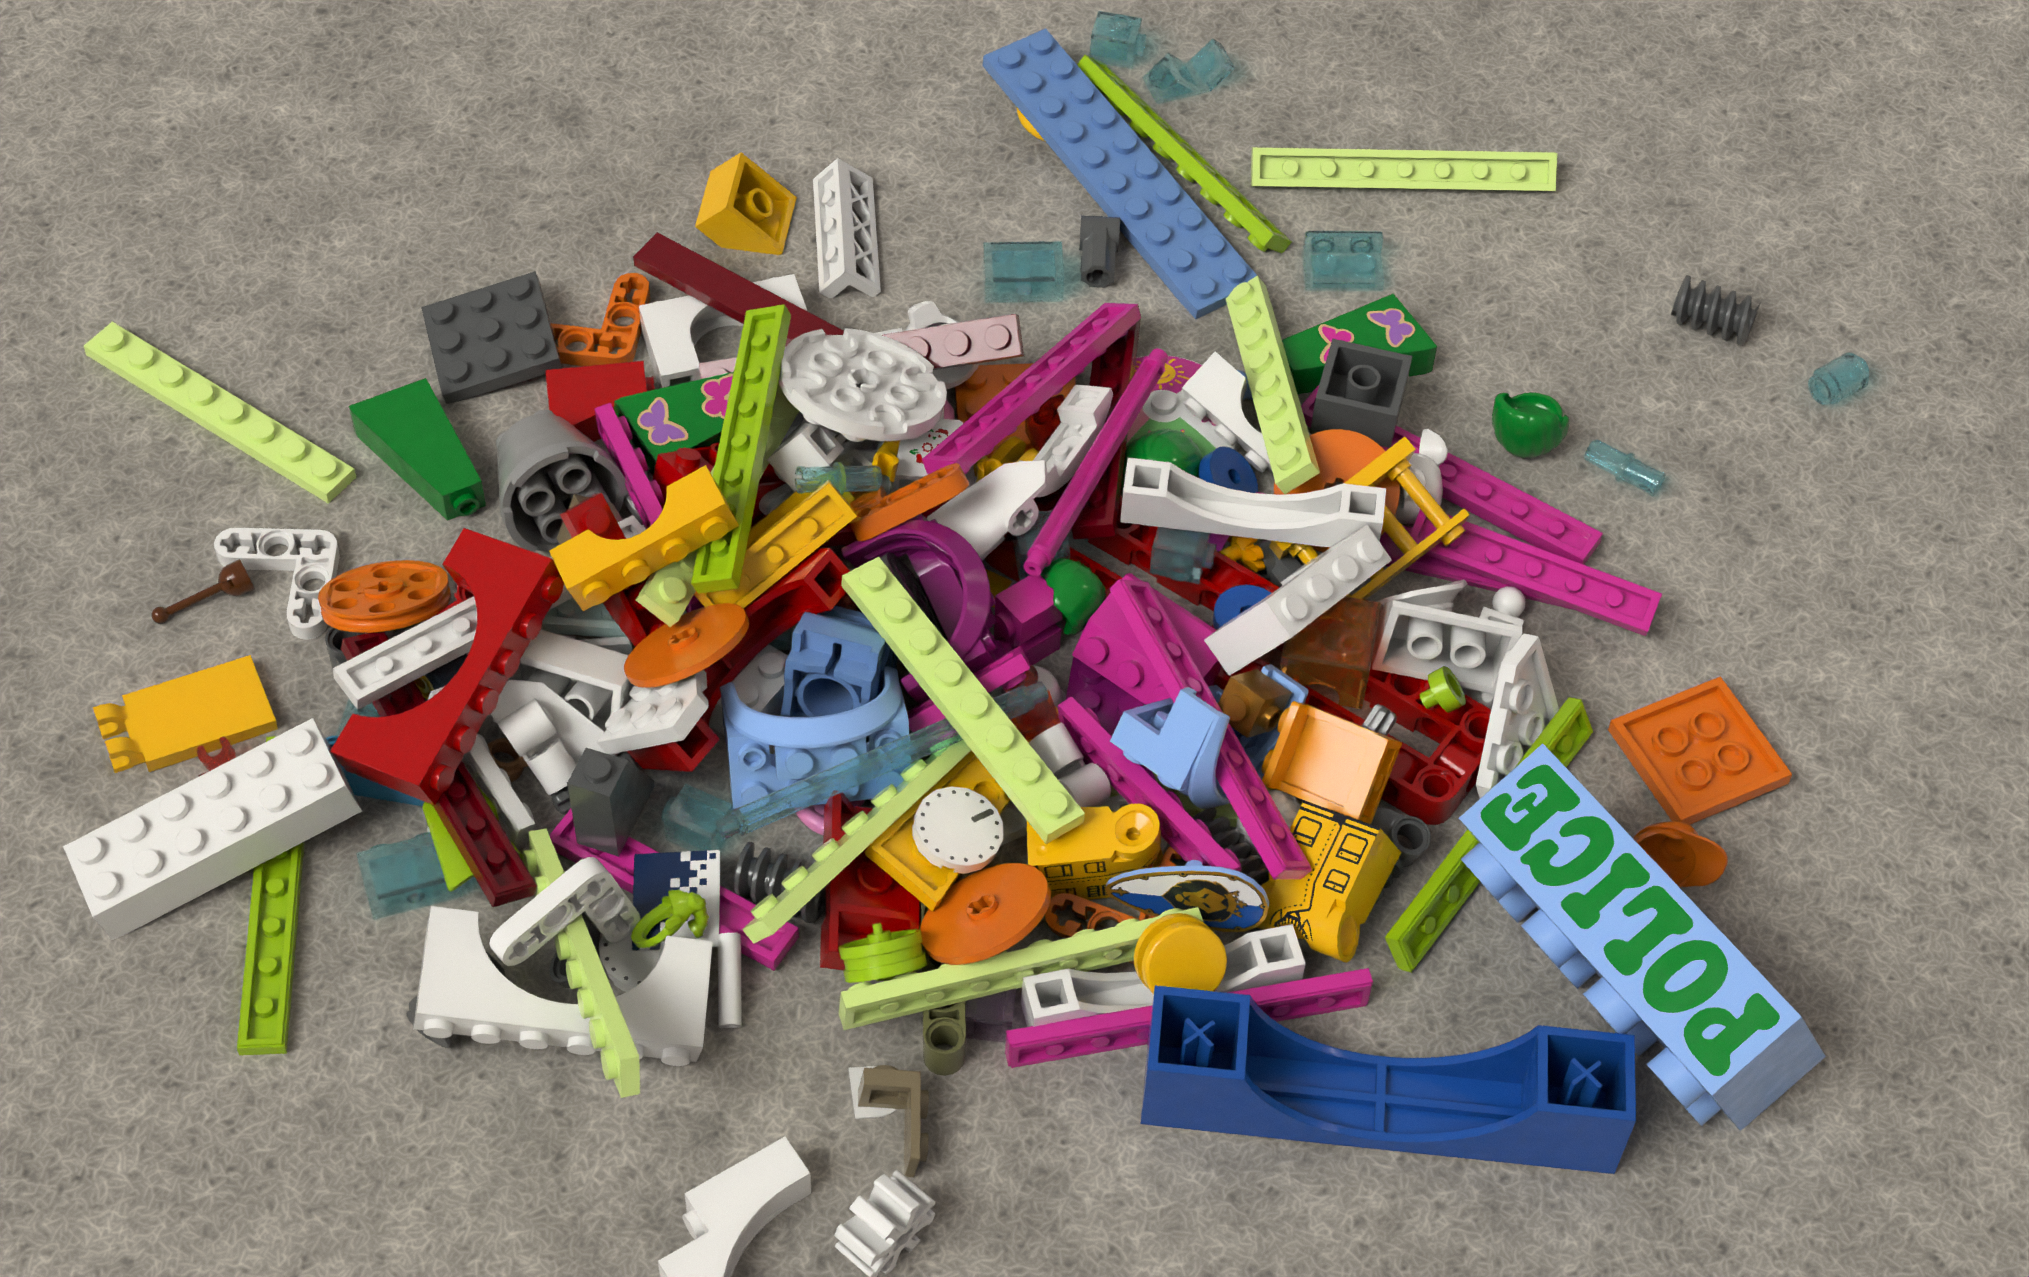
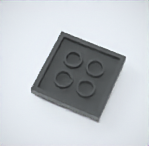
M536 271L421 307L441 393L446 404L459 402L544 375L546 370L563 368Z

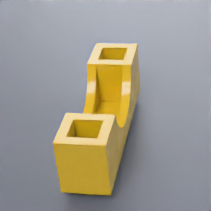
M705 465L667 486L666 502L661 514L649 528L640 534L627 539L610 540L599 537L590 530H586L549 550L567 590L582 611H585L592 606L602 604L609 597L623 589L644 581L649 575L665 566L684 559L689 553L709 542L721 539L729 531L739 527V524L721 489Z

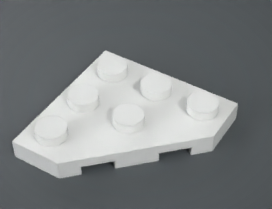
M1523 633L1513 648L1505 654L1501 662L1476 780L1477 793L1480 799L1515 768L1559 710L1538 636Z
M702 670L680 681L658 687L645 688L634 685L629 692L631 698L623 708L617 710L608 718L605 723L607 729L596 743L610 755L684 740L708 709V699L702 693L707 689L706 672Z

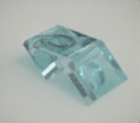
M1212 38L1187 63L1167 53L1142 78L1155 102L1161 104L1211 92L1235 67L1222 44Z

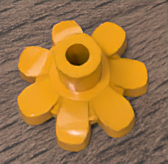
M1229 536L1227 540L1230 546L1219 551V553L1235 562L1238 561L1240 565L1251 571L1258 572L1265 569V564L1261 560L1264 558L1263 551L1260 546L1254 545L1258 539Z

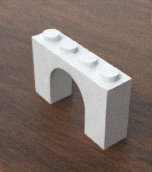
M794 274L753 282L807 311ZM690 295L639 306L641 331L659 389L701 379L699 361L694 348L697 341L713 329L722 326L744 325Z
M1365 525L1304 564L1280 582L1282 587L1228 621L1204 639V641L1230 676L1292 638L1392 561V559L1369 526Z

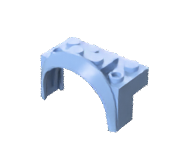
M1272 664L1263 666L1261 670L1263 674L1292 692L1284 710L1290 708L1293 701L1305 703L1309 691L1307 688ZM1217 685L1210 686L1209 689L1218 703L1224 690ZM1190 687L1181 689L1175 702L1168 698L1124 711L1110 742L1123 750V755L1128 760L1147 767L1158 775L1157 778L1163 785L1189 796L1190 801L1201 809L1214 808L1230 803L1215 777L1219 752L1230 720L1227 714L1216 710L1197 697V691ZM1278 724L1270 732L1249 738L1233 729L1261 780L1264 776L1261 771L1263 761L1267 753L1271 749L1274 750L1280 734L1277 730Z
M889 666L884 667L885 687L872 701L849 711L817 717H783L765 714L751 709L741 702L733 682H728L721 686L723 728L728 755L730 790L734 814L826 804L833 790L842 791L849 801L873 799L890 784H893L896 788L902 783L904 779L900 773L911 764L909 719L897 669ZM866 736H869L868 743H866ZM769 745L774 746L775 754H770Z

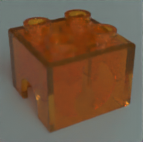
M1345 596L1296 635L1284 642L1279 670L1304 687L1311 684H1322L1331 687L1339 695V706L1362 709L1370 673L1381 603Z

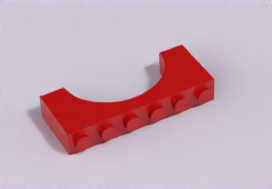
M466 528L462 530L442 564L455 583L472 593L476 601V633L469 654L461 668L442 690L411 710L385 717H366L353 713L330 750L331 754L347 772L432 805H436L442 793L450 787L454 778V772L464 755L474 746L476 734L486 717L495 710L501 691L508 679L517 672L522 655L531 640L538 636L543 619L552 604L560 598L564 586L562 577L552 558Z
M831 548L816 549L744 608L749 618V628L745 636L729 653L704 669L707 677V689L702 693L708 699V709L684 740L627 751L643 769L692 772L720 740L709 727L712 712L721 697L720 687L728 682H732L738 673L763 648L783 632L797 624L805 612L818 614L831 611L846 594V591L841 586L842 575L850 572V570Z

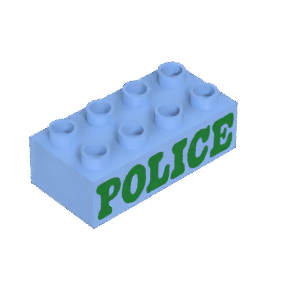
M1541 744L1459 817L1460 821L1479 842L1461 858L1463 863L1517 923L1534 908L1538 909L1521 927L1577 989L1595 973L1599 975L1600 979L1583 995L1616 1033L1635 1035V1053L1638 1057L1657 1040L1662 1044L1664 1049L1649 1061L1647 1066L1701 1126L1722 1110L1741 1131L1826 1057L1802 1016L1544 744Z

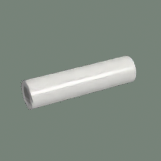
M739 933L718 934L719 1028L742 1027L741 934Z

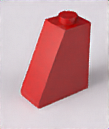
M644 361L546 370L549 410L556 416L567 420L593 442L602 439L598 431L595 414L596 407L611 403L614 409V401L621 397L655 390L654 377H645Z

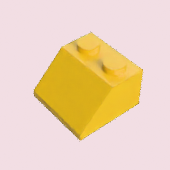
M740 152L710 171L695 227L721 248L780 255L783 253L797 197Z

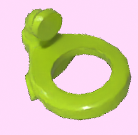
M668 890L669 896H663L662 903L647 913L634 927L631 934L633 943L638 948L656 946L663 942L666 936H672L676 933L691 914L694 916V920H690L688 926L694 936L699 939L703 936L704 930L708 926L709 916L705 906V899L694 892L687 893L680 890ZM668 918L662 931L656 936L646 939L649 931L657 923Z

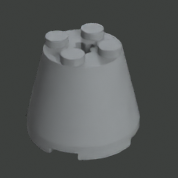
M540 410L532 416L521 419L506 432L500 434L496 440L501 517L512 539L526 550L549 552V550L560 545L557 536L563 520L559 514L568 510L574 494L591 497L602 492L606 502L613 503L618 513L622 507L624 496H628L625 478L612 456L567 420L556 416L550 410Z

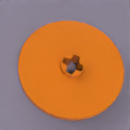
M1332 429L1310 435L1320 473L1286 494H1300L1323 490L1327 486H1335L1337 481L1345 483L1383 454L1385 450L1371 438L1350 430ZM1387 477L1376 487L1386 488L1385 505L1395 516L1400 499V484L1397 480L1391 481ZM1274 482V494H1284ZM1383 528L1381 531V536L1385 533ZM1312 546L1315 551L1322 553L1329 549V547Z
M731 603L710 605L682 615L680 620L671 627L664 624L644 638L627 657L624 664V672L631 684L645 688L671 684L692 676L720 660L742 640L749 628V618L741 606Z
M1022 863L1000 864L977 871L951 886L933 912L928 909L920 926L923 939L922 945L931 958L951 965L975 963L1000 954L1025 938L1042 920L1051 900L1050 885L1039 869Z

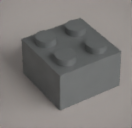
M1332 338L1315 399L1310 430L1317 432L1332 429L1350 430L1371 438L1380 446L1390 448L1406 391L1412 356Z

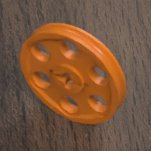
M396 560L361 566L338 575L322 587L318 600L321 606L322 618L329 626L348 632L373 633L408 627L433 617L448 605L451 600V591L448 586V575L441 567L423 561Z

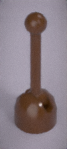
M238 559L222 568L217 584L169 607H156L152 611L151 617L154 622L162 624L168 620L170 615L220 591L229 596L237 597L251 592L255 588L241 560Z

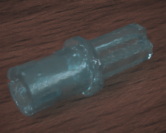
M1600 440L1592 441L1584 455L1586 461L1615 475V481L1620 483L1623 480L1652 497L1656 495L1665 480L1666 473L1660 472L1635 459L1634 453L1630 452L1627 455Z
M834 462L833 466H798L795 471L796 475L802 476V478H795V487L799 494L814 492L828 480L831 481L841 495L844 492L877 491L883 481L881 468L876 465L844 466L842 462Z

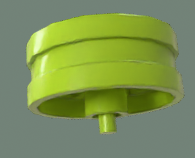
M881 923L872 924L874 933L868 934L867 938L839 946L840 957L844 960L845 965L843 970L845 982L848 983L871 980L889 981L893 980L897 975L921 969L928 964L926 953L922 950L921 943L923 939L921 929L890 932V930L883 931Z

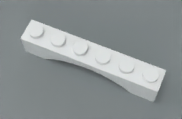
M1128 458L1122 497L1121 522L1331 548L1365 525L1369 526L1378 541H1380L1386 488L1342 483L1327 489L1300 494L1250 493L1206 482L1186 473L1170 462Z
M1293 924L1250 932L1224 945L1227 955V967L1224 978L1215 992L1227 993L1302 980L1306 964ZM1068 968L1023 977L1021 1006L1027 1027H1035L1065 1020L1152 1006L1154 995L1141 982L1136 971L1097 973Z

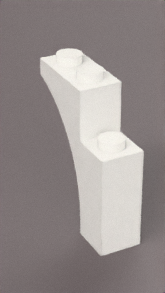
M786 1137L779 1139L684 1193L687 1213L683 1214L682 1218L694 1240L658 1260L660 1277H731L744 1250L762 1228L779 1213L811 1194L810 1172Z

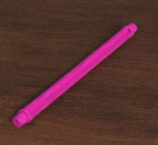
M1153 349L1149 356L1142 360L1106 423L1032 546L1027 552L1028 558L1023 565L1024 570L1029 575L1039 576L1043 569L1051 564L1132 424L1163 375L1168 355L1162 349Z

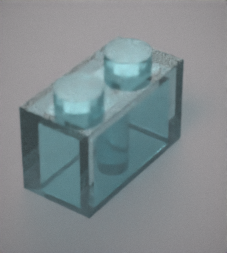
M1062 241L983 242L984 302H1063L1064 263Z
M424 832L416 835L414 838L392 844H378L369 850L356 853L373 920L463 897L461 886L454 891H448L430 832Z

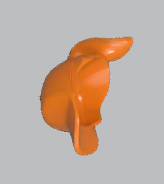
M1669 821L1651 824L1639 831L1633 838L1679 888L1706 886L1714 883L1724 873L1728 863L1727 854L1720 845L1699 836L1691 825L1684 822Z

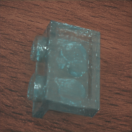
M1380 231L1305 232L1302 251L1305 291H1383L1384 275L1381 258L1383 233Z

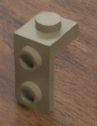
M889 1065L864 1068L858 1088V1107L905 1109L904 1175L914 1178L919 1162H926L929 1145L928 1133H921V1119L927 1118L929 1105L928 1090H921V1071L898 1070Z

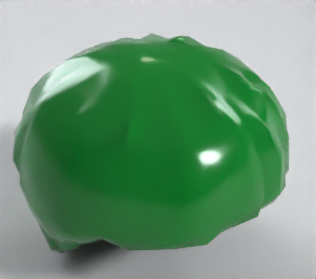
M1068 558L1053 560L1040 574L1046 580L1047 586L1054 590V606L1062 612V619L1066 621L1063 633L1076 635L1081 632L1090 617L1106 599L1105 587L1098 575L1094 574L1090 567L1085 566L1083 563Z

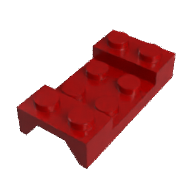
M833 790L824 807L823 844L831 838H834L836 842L846 834L842 826L861 811H864L867 815L873 808L853 806L842 791ZM866 849L826 885L825 920L821 925L820 968L844 970V960L840 957L839 946L867 938L868 934L874 933L872 924L881 923L883 931L890 930V932L919 929V900L864 854Z

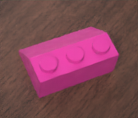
M1127 573L1122 578V580L1142 581L1131 573ZM1152 588L1207 686H1212L1222 665L1204 639L1214 633L1216 629ZM1110 593L1088 620L1072 655L1145 705L1171 698L1113 594Z

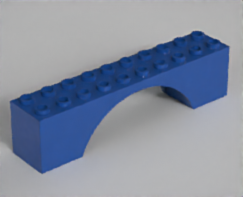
M1157 985L1154 988L1140 1122L1143 1125L1615 1174L1636 1122L1635 1035L1538 1025L1528 1033L1510 1042L1477 1052L1431 1058L1385 1057L1347 1051L1301 1036L1269 1017L1257 1006L1251 995Z

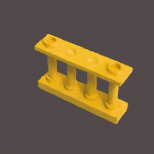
M1403 437L1346 481L1345 484L1376 487L1387 477L1391 481L1397 480L1437 530L1417 544L1385 505L1382 528L1404 555L1384 570L1382 567L1370 577L1371 581L1353 595L1349 593L1336 603L1338 607L1329 615L1337 621L1343 618L1346 623L1351 622L1367 608L1363 603L1366 599L1441 541L1447 547L1466 531L1462 527L1470 515L1464 508L1450 519L1410 470L1412 465L1409 460L1416 449L1406 437ZM1271 541L1269 546L1279 560L1290 553L1293 558L1298 556L1306 564L1318 556L1311 545Z
M828 466L750 528L739 589L700 594L696 591L694 593L695 597L704 607L731 603L739 605L744 609L857 517V512L850 505L855 500V497Z

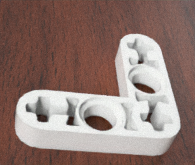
M229 528L216 536L214 549L219 563L224 567L240 559L245 570L294 571L287 607V620L294 636L305 640L314 639L326 631L328 624L322 618L321 606L318 600L322 587L316 591H307L302 587L304 583L311 579H321L326 584L337 576L340 554L337 539L332 533L325 530ZM255 544L257 545V554L252 553V551H255ZM276 544H283L288 547V550L280 556L266 554V551ZM234 545H241L237 547L236 552H228L229 550L233 549ZM297 545L302 546V548H299L300 555H297ZM318 547H326L325 549H322L321 554H313L318 550ZM306 604L312 605L314 616L310 617L309 623H301V620L306 618Z
M587 857L574 864L504 922L493 933L489 945L503 964L515 966L528 959L583 912L609 942H618L629 936L640 921V915L613 876L595 857Z

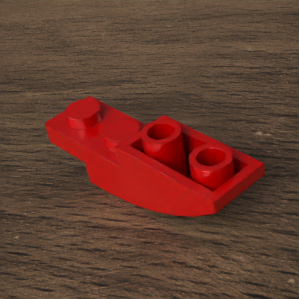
M602 492L592 495L559 514L572 538L586 530H590L597 536L605 539H626ZM649 576L644 581L623 589L603 602L612 618L635 647L649 634L665 624L636 601Z

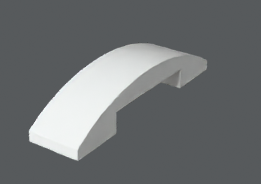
M1075 384L1058 407L1057 411L1061 423L1033 460H1045L1047 464V487L1036 496L1037 498L1055 492L1074 476L1104 426L1113 398L1112 388Z

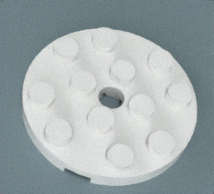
M845 328L843 335H825L823 329L804 333L793 339L786 346L783 359L781 360L780 387L790 403L803 414L804 419L811 424L822 425L842 433L846 439L854 442H862L865 439L875 441L917 439L938 423L947 396L944 381H938L932 374L934 366L926 358L896 340L863 330Z

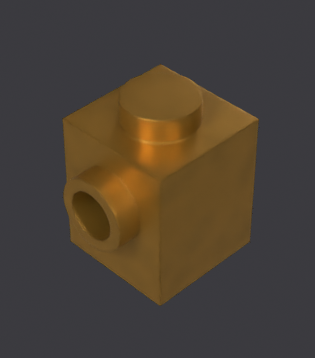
M1257 669L1231 676L1218 705L1222 712L1230 717V726L1246 738L1275 729L1292 692Z

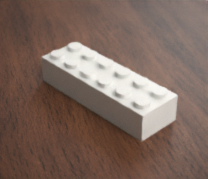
M312 718L63 846L92 917L112 940L134 931L362 812L338 760L330 752L331 746L315 720Z

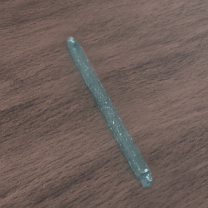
M1039 681L1028 687L1021 685L993 699L1007 717L1012 719L1033 710L1035 705L1048 700L1049 695L1045 685ZM945 718L733 809L730 815L716 821L717 830L723 840L736 834L743 836L963 739Z

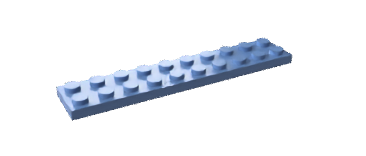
M1046 28L983 56V67L1107 216L1120 217V231L1195 319L1227 305L1226 298L1237 285L1248 282L1257 276Z

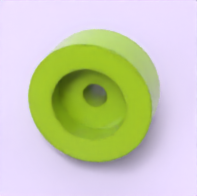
M1443 666L1428 674L1430 688L1419 694L1423 705L1427 709L1439 704L1447 713H1450L1466 704L1461 685L1448 667Z

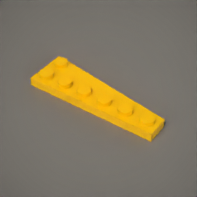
M1034 688L1006 714L1028 743L1042 732L1059 724L1058 708ZM972 750L866 848L864 853L932 912L938 907L960 873L953 872L954 869L943 866L941 869L931 864L919 852L912 836V825L922 800L937 789L953 786L968 788L985 796L998 810L999 815L1002 814L1010 802V798Z

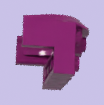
M921 513L865 541L857 540L841 548L844 558L848 559L855 568L877 557H882L888 552L895 554L898 558L907 554L947 636L949 645L972 673L1007 654L1000 641H995L989 630L997 621L990 608L996 604V601L990 591L987 571L975 549L956 531L938 524L936 519L928 521ZM911 673L901 679L907 693L919 705L930 699Z

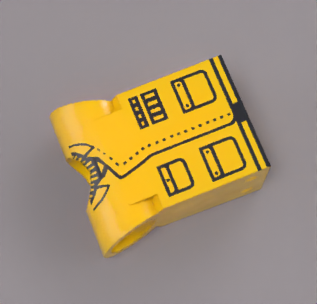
M1303 800L1290 827V831L1312 870L1302 879L1274 880L1269 872V881L1261 885L1269 899L1267 917L1256 928L1265 930L1293 924L1297 939H1305L1312 950L1347 963L1355 955L1360 935V924L1365 923L1401 852L1381 828Z
M1129 804L1117 811H1111L1109 806L1081 807L1085 812L1084 822L1045 844L1027 821L1028 865L1036 867L1044 874L1050 885L1051 898L1061 893L1074 894L1087 900L1110 898L1105 891L1109 879L1125 872L1159 867L1163 858L1158 815L1151 807L1144 804Z

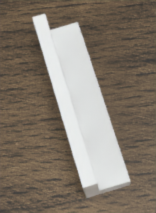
M837 158L813 179L819 293L828 298H834L850 285L871 297H875L881 292L873 178ZM851 182L860 186V195ZM852 206L861 217L862 223L860 222L856 214L853 212ZM854 234L864 247V252L854 239ZM856 263L858 264L862 272L865 274L866 278L856 272Z

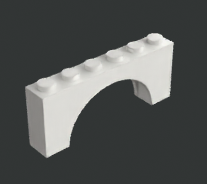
M431 906L413 1029L423 1030L424 1034L435 1038H448L452 1034L472 1036L471 1038L474 1041L485 1044L509 1040L517 1041L521 1046L529 1049H544L548 1045L567 1047L569 1052L578 1055H590L595 1053V1051H602L601 1048L594 1049L589 1032L590 1018L583 1019L581 1017L578 1004L554 1002L537 997L517 987L499 972L488 957L482 944L478 926L479 912ZM666 936L659 954L658 963L651 973L633 989L615 997L639 1054V1059L643 1056L661 1058L663 1063L672 1066H684L690 1062H697L704 1044L713 941Z

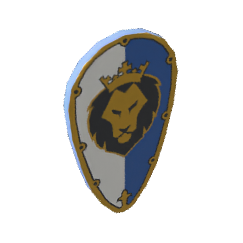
M1190 860L1185 866L1154 867L1125 872L1109 879L1105 889L1106 893L1118 902L1155 917L1173 908L1187 910L1198 907L1204 923L1211 930L1222 932H1244L1258 927L1266 919L1269 907V899L1265 890L1253 878L1237 870L1216 866H1203L1199 860Z

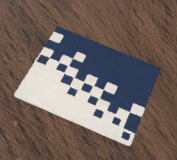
M720 850L635 854L633 906L639 912L640 920L662 903L663 896H669L668 890L697 893L705 899V906L709 916L708 926L705 928L703 936L698 939L691 932L688 922L692 919L694 920L692 914L672 936L713 941L712 947H718ZM668 918L657 923L649 931L646 939L652 938L662 931ZM632 941V950H661L664 941L650 948H638Z

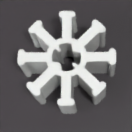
M898 1170L894 1171L891 1178L885 1174L877 1178L873 1183L874 1188L867 1201L861 1195L857 1197L849 1208L856 1215L844 1224H840L834 1235L840 1240L835 1245V1248L869 1277H877L880 1271L886 1275L897 1266L896 1262L901 1250L906 1249L910 1253L920 1242V1239L914 1234L926 1225H930L935 1216V1212L930 1208L936 1202Z

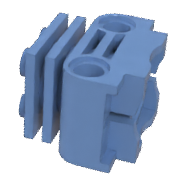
M834 606L831 611L818 614L805 612L793 631L791 651L785 662V687L781 716L817 717L837 714L860 707L875 699L885 687L884 667L889 666L896 669L898 657L862 612ZM866 736V743H868L869 736Z

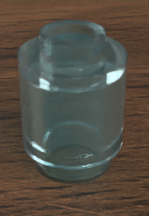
M1844 353L1814 371L1813 376L1808 381L1810 394L1822 405L1837 404L1868 385L1869 367L1865 360L1856 354Z

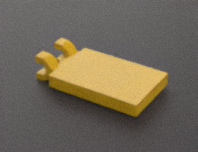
M251 655L122 695L125 706L107 703L93 707L103 740L125 731L128 732L130 737H116L105 741L115 773L144 762L149 772L278 729L275 716Z

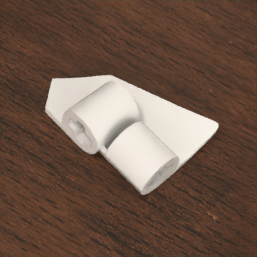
M1045 460L1003 464L927 517V520L936 519L938 524L956 531L971 544L981 560H983L1005 540L1004 534L1009 532L1014 536H1019L1029 531L1035 524L1039 510L1033 499L1047 487V464Z
M507 681L498 697L497 706L491 715L518 755L524 758L548 795L567 786V782L586 747L606 753L596 743L604 731L546 684L537 681Z
M1063 723L1047 729L1029 742L1031 747L1080 807L1104 806L1103 803L1111 795V787L1107 775L1102 768L1094 763L1085 765L1082 760L1084 756Z

